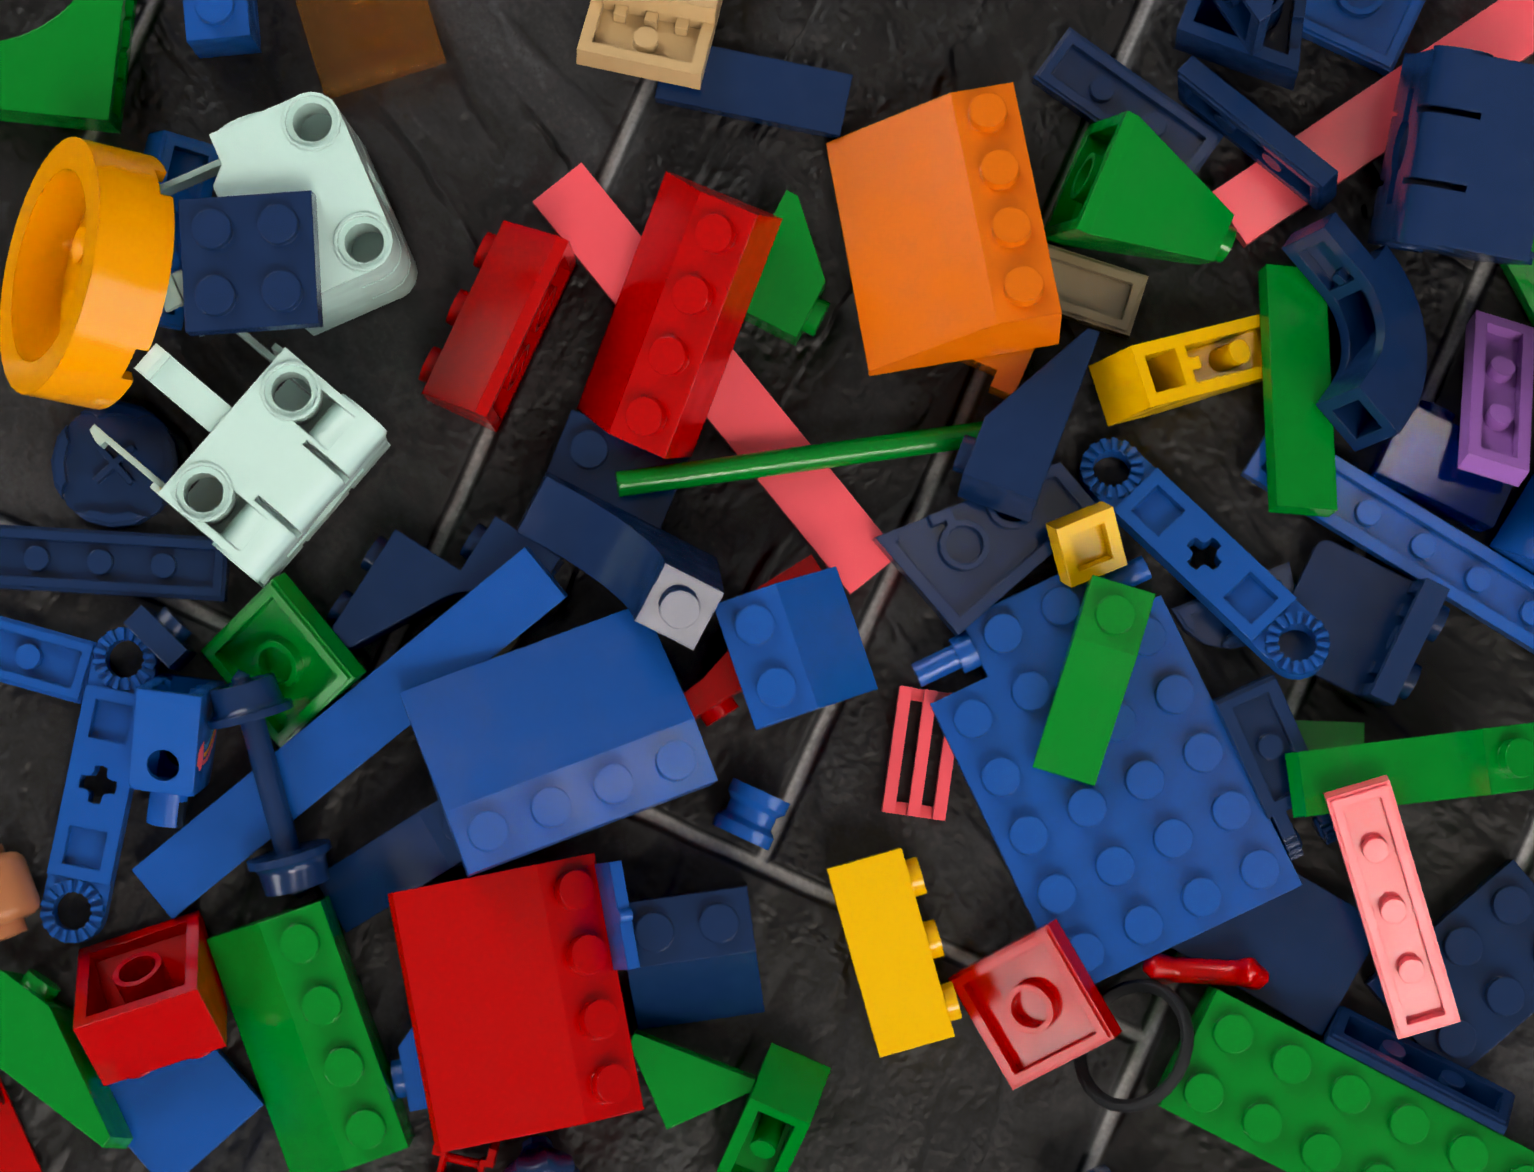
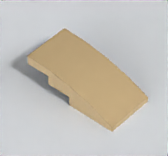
M591 0L577 46L576 64L700 90L723 0Z

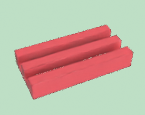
M898 686L881 812L945 821L954 755L944 735L942 738L933 806L922 805L934 721V713L930 704L952 693ZM917 701L922 702L909 801L906 803L897 801L910 702Z

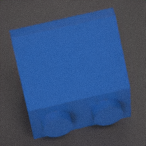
M836 566L775 583L718 604L715 614L755 731L878 689Z

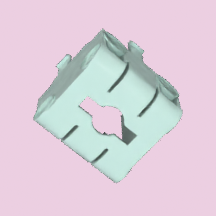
M302 93L264 111L251 113L227 123L218 131L209 134L219 159L159 185L161 194L171 196L217 175L213 184L217 197L311 190L316 195L323 315V327L305 328L313 336L403 298L410 293L416 284L418 274L416 262L368 151L333 100L322 93ZM182 269L172 274L170 273L164 308L167 313L184 306Z
M248 332L236 334L271 364L233 407L155 343L134 369L203 426L210 434L165 484L94 424L89 430L98 445L103 449L110 445L153 482L150 488L211 539L213 546L263 588L272 578L278 576L303 548L305 541L308 542L349 495L350 489L356 487L391 445L386 438L387 430L356 402L345 394H340L286 347L283 349L275 343L271 347L274 353L272 354ZM285 381V383H284V384L278 389V391L275 393V391H276V389L278 388V386H279L282 382ZM197 480H199V481L196 483V485L189 491V489L191 488L192 484H194Z

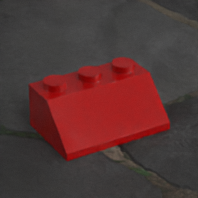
M503 220L497 235L491 232L486 233L473 261V266L480 269L470 292L460 289L449 309L446 323L453 326L447 341L443 349L434 346L422 366L419 381L426 383L422 394L429 402L497 433L577 263L570 241L558 235Z

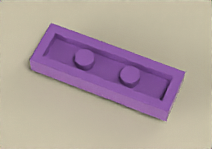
M1479 310L1474 312L1467 323L1457 469L1516 487L1520 486L1529 473L1534 375V327Z

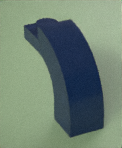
M1334 212L1292 233L1282 246V250L1322 296L1337 323L1341 340L1339 368L1333 381L1318 400L1316 406L1356 452L1400 434L1412 416L1422 395L1425 383L1427 342L1419 303L1412 285L1397 258L1387 245L1368 252L1337 213Z

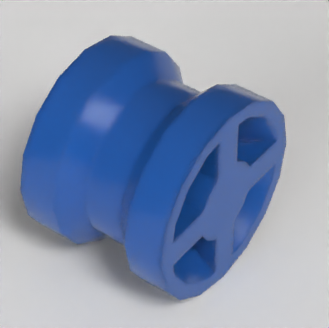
M733 778L728 787L731 798L727 807L716 813L712 825L769 851L774 840L771 829L777 818L785 816L790 804Z

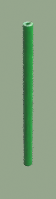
M983 421L616 471V487L618 496L623 497L959 450L965 434L977 438Z

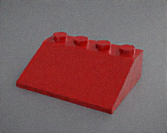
M595 853L387 894L436 1153L563 1129L644 1110L618 971L613 970L594 865L597 864Z

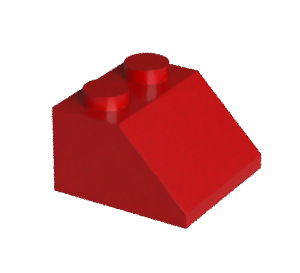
M199 910L79 949L73 1031L103 1086L128 1078H140L153 1070L186 1059L201 1058L214 1050L227 1046V1004L219 974L206 940L209 937L205 922Z

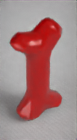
M1159 953L1144 960L1142 964L1143 971L1151 979L1164 985L1171 983L1240 986L1251 990H1259L1269 982V972L1252 957L1239 960L1173 957Z

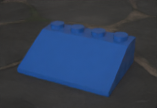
M629 609L399 693L467 877L703 789L718 781L695 718L657 632L634 621Z

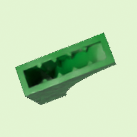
M73 0L69 6L46 24L20 36L1 40L0 121L121 134L137 0Z
M1534 722L1285 753L1293 818L1329 814L1323 793L1386 774L1391 782L1397 805L1533 790Z

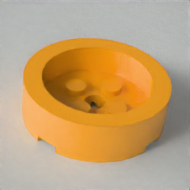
M68 137L52 149L38 169L26 194L14 228L5 266L0 302L1 360L7 381L17 393L102 410L115 404L133 383L132 372L126 371L136 349L149 351L164 307L173 259L175 234L173 197L163 195L160 192L159 182L162 183L167 172L163 164L156 157L78 137Z

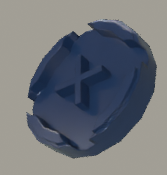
M117 401L112 406L102 410L87 408L80 412L81 415L74 418L69 425L67 424L57 437L51 458L54 486L70 509L87 522L113 529L138 526L161 513L167 502L150 488L153 482L110 445L105 449L98 445L89 429L94 424L166 484L181 467L178 444L164 422L141 406Z

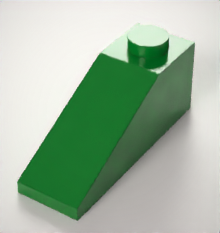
M1092 575L1084 592L1033 762V768L1095 786L1139 652L1155 593Z
M30 968L25 974L0 970V1069L102 1148L127 1149L134 1138L109 1085L103 1086L73 1031L74 1011L56 998L61 991L60 987L43 974Z

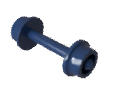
M238 669L231 679L232 682L209 690L213 716L207 723L210 730L240 725L274 850L246 862L247 869L258 874L265 896L275 897L291 894L302 899L308 888L330 879L326 854L332 848V844L328 838L299 843L265 719L266 717L294 707L291 698H285L282 695L274 673L251 677L250 674Z

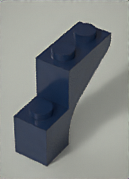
M496 516L488 528L479 523L466 540L459 554L467 560L461 570L395 529L389 540L380 536L373 543L360 568L367 572L366 576L354 594L346 589L339 596L328 613L326 622L333 626L331 629L348 650H360L449 601L466 596L526 546L532 550L554 578L564 564V561L540 544L517 533L515 528Z

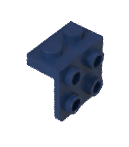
M1324 540L1318 542L1313 547L1292 592L1302 606L1314 615L1317 620L1322 621L1326 631L1328 630L1331 643L1327 659L1314 676L1377 707L1394 706L1397 698L1406 700L1421 674L1422 666L1415 663L1425 640L1431 643L1434 642L1447 621L1450 608L1444 606L1443 603L1450 589L1429 578L1411 581L1333 541ZM1291 630L1279 637V651L1284 653L1285 658L1289 657L1290 661L1299 660V662H1302L1304 659H1309L1315 652L1312 639L1302 631Z

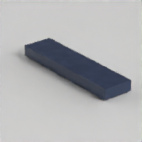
M0 524V589L228 602L230 560L213 546V541L206 536Z

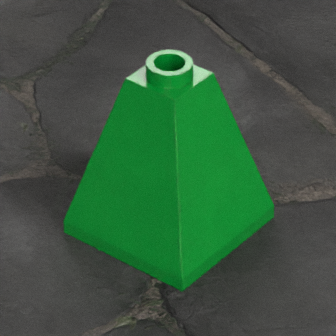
M1128 110L1088 125L1044 227L1046 240L1050 244L1193 265L1214 261L1222 262L1230 252L1237 232L1235 228L1230 226L1234 214L1140 116Z

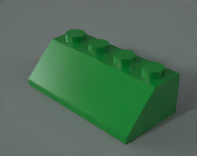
M330 896L318 898L206 939L289 1172H340L409 1148L415 1134L402 1098L397 1099L391 1066Z

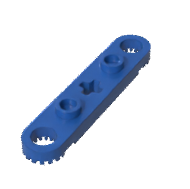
M1112 437V439H1100L1099 442H1094L1089 446L1088 450L1083 454L1080 464V484L1095 503L1103 501L1113 506L1116 521L1120 527L1275 673L1287 679L1301 680L1313 676L1322 668L1327 659L1331 643L1328 630L1326 631L1321 620H1317L1314 615L1296 600V596L1158 467L1155 468L1146 460L1135 446L1132 447L1128 441H1121L1115 437ZM1113 457L1123 461L1130 472L1128 479L1123 481L1121 485L1116 484V487H1112V485L1105 486V483L1098 482L1099 479L1095 478L1093 468L1101 459ZM1194 545L1198 549L1204 550L1211 545L1216 548L1217 552L1214 563L1217 568L1212 570L1205 564L1197 570L1192 568L1189 564L1193 553L1189 547ZM1291 630L1302 631L1312 639L1315 652L1309 659H1304L1302 662H1299V660L1290 661L1289 657L1285 658L1284 653L1279 651V637Z
M118 627L106 632L98 640L92 652L94 653L88 683L85 686L47 868L48 875L43 899L40 904V918L42 919L44 929L48 931L49 935L63 943L88 941L98 935L104 928L108 919L134 793V789L129 786L136 689L158 675L160 659L128 627ZM124 641L135 642L144 654L142 668L137 671L136 675H132L129 678L119 677L110 666L112 650L116 645ZM100 766L108 768L107 778L117 782V788L114 794H104L100 804L93 801L94 792L84 788V780L86 776H97ZM70 892L82 894L88 899V903L91 904L90 911H92V915L89 917L90 920L84 927L78 930L67 928L58 917L59 902Z

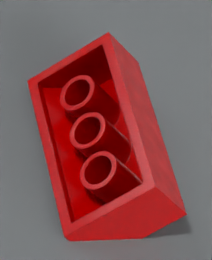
M666 171L577 409L608 434L664 459L692 457L783 218Z

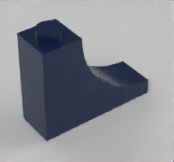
M547 471L517 526V533L564 558L611 591L630 610L634 621L692 650L697 645L724 595L717 557Z

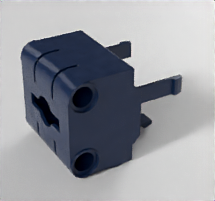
M1435 45L1434 49L1416 54L1405 53L1393 109L1398 114L1391 119L1379 180L1384 182L1383 186H1378L1367 243L1381 247L1387 245L1388 248L1417 253L1425 251L1479 262L1532 265L1534 260V252H1531L1534 239V65L1497 58L1482 51L1454 46Z

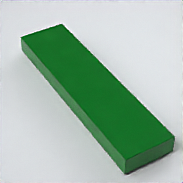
M1266 264L1258 271L1268 511L1271 513L1330 517L1338 511L1334 428L1316 406L1318 400L1331 384L1327 303L1297 267Z

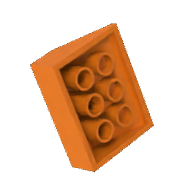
M1013 82L951 92L826 143L869 376L1059 344L1062 311Z

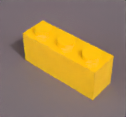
M899 847L826 868L879 1057L955 1037L951 1021L962 1019V1014L952 981L940 984L933 959L945 955L935 920L931 919L923 922L916 897L927 894L917 857L905 860L902 848Z

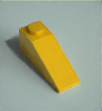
M1260 314L1132 345L1090 365V373L1107 425L1112 426L1158 414L1263 381Z

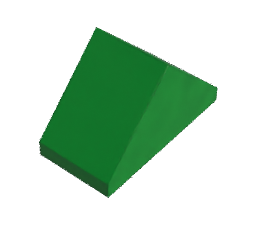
M636 1029L632 1037L633 1054L667 1130L752 1091L756 1080L755 1074Z

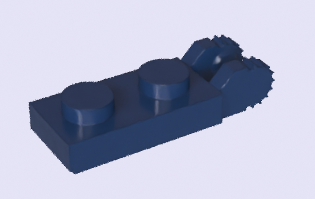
M1269 673L1212 699V702L1266 818L1271 819L1290 860L1293 861L1303 856L1304 853L1301 838L1296 829L1293 828L1286 812L1292 809L1285 753L1308 751V748L1274 674ZM1330 814L1311 816L1315 831L1324 840L1326 845L1337 840Z

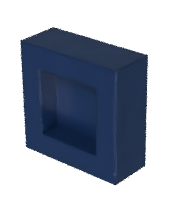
M140 605L123 622L170 669L180 671L197 654L186 642L193 632L167 607H164L157 613L153 608Z

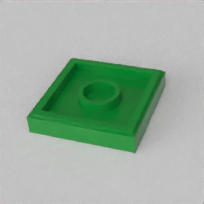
M285 572L272 578L201 650L227 683L232 682L231 679L238 669L250 674L251 677L266 673L275 674L282 695L285 698H291L294 705L289 710L265 718L269 734L279 747H282L327 710L366 672Z

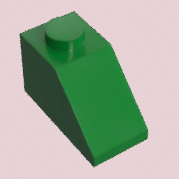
M786 190L774 213L775 216L783 219L744 320L796 346L803 332L814 337L828 311L830 302L821 298L825 291L826 281L798 195Z
M771 1043L716 1172H788L812 1122L831 1068L811 1060L800 1053Z

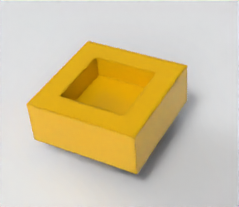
M1100 501L1045 523L1060 582L1070 588L1089 581L1092 575L1099 577L1128 565L1113 506Z

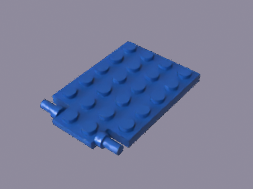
M1142 556L1128 561V565L1099 576L1131 587L1152 579L1148 565ZM1056 574L996 602L969 625L963 633L948 639L950 646L912 663L911 667L920 686L923 687L959 669H962L965 674L981 666L986 678L931 703L930 707L1035 928L1037 929L1057 919L1091 979L1096 984L1302 886V883L1271 819L1266 818L1224 729L1212 698L1161 595L1154 598L1134 668L1095 786L1032 767L1088 583L1087 581L1070 588L1060 582L1059 575Z

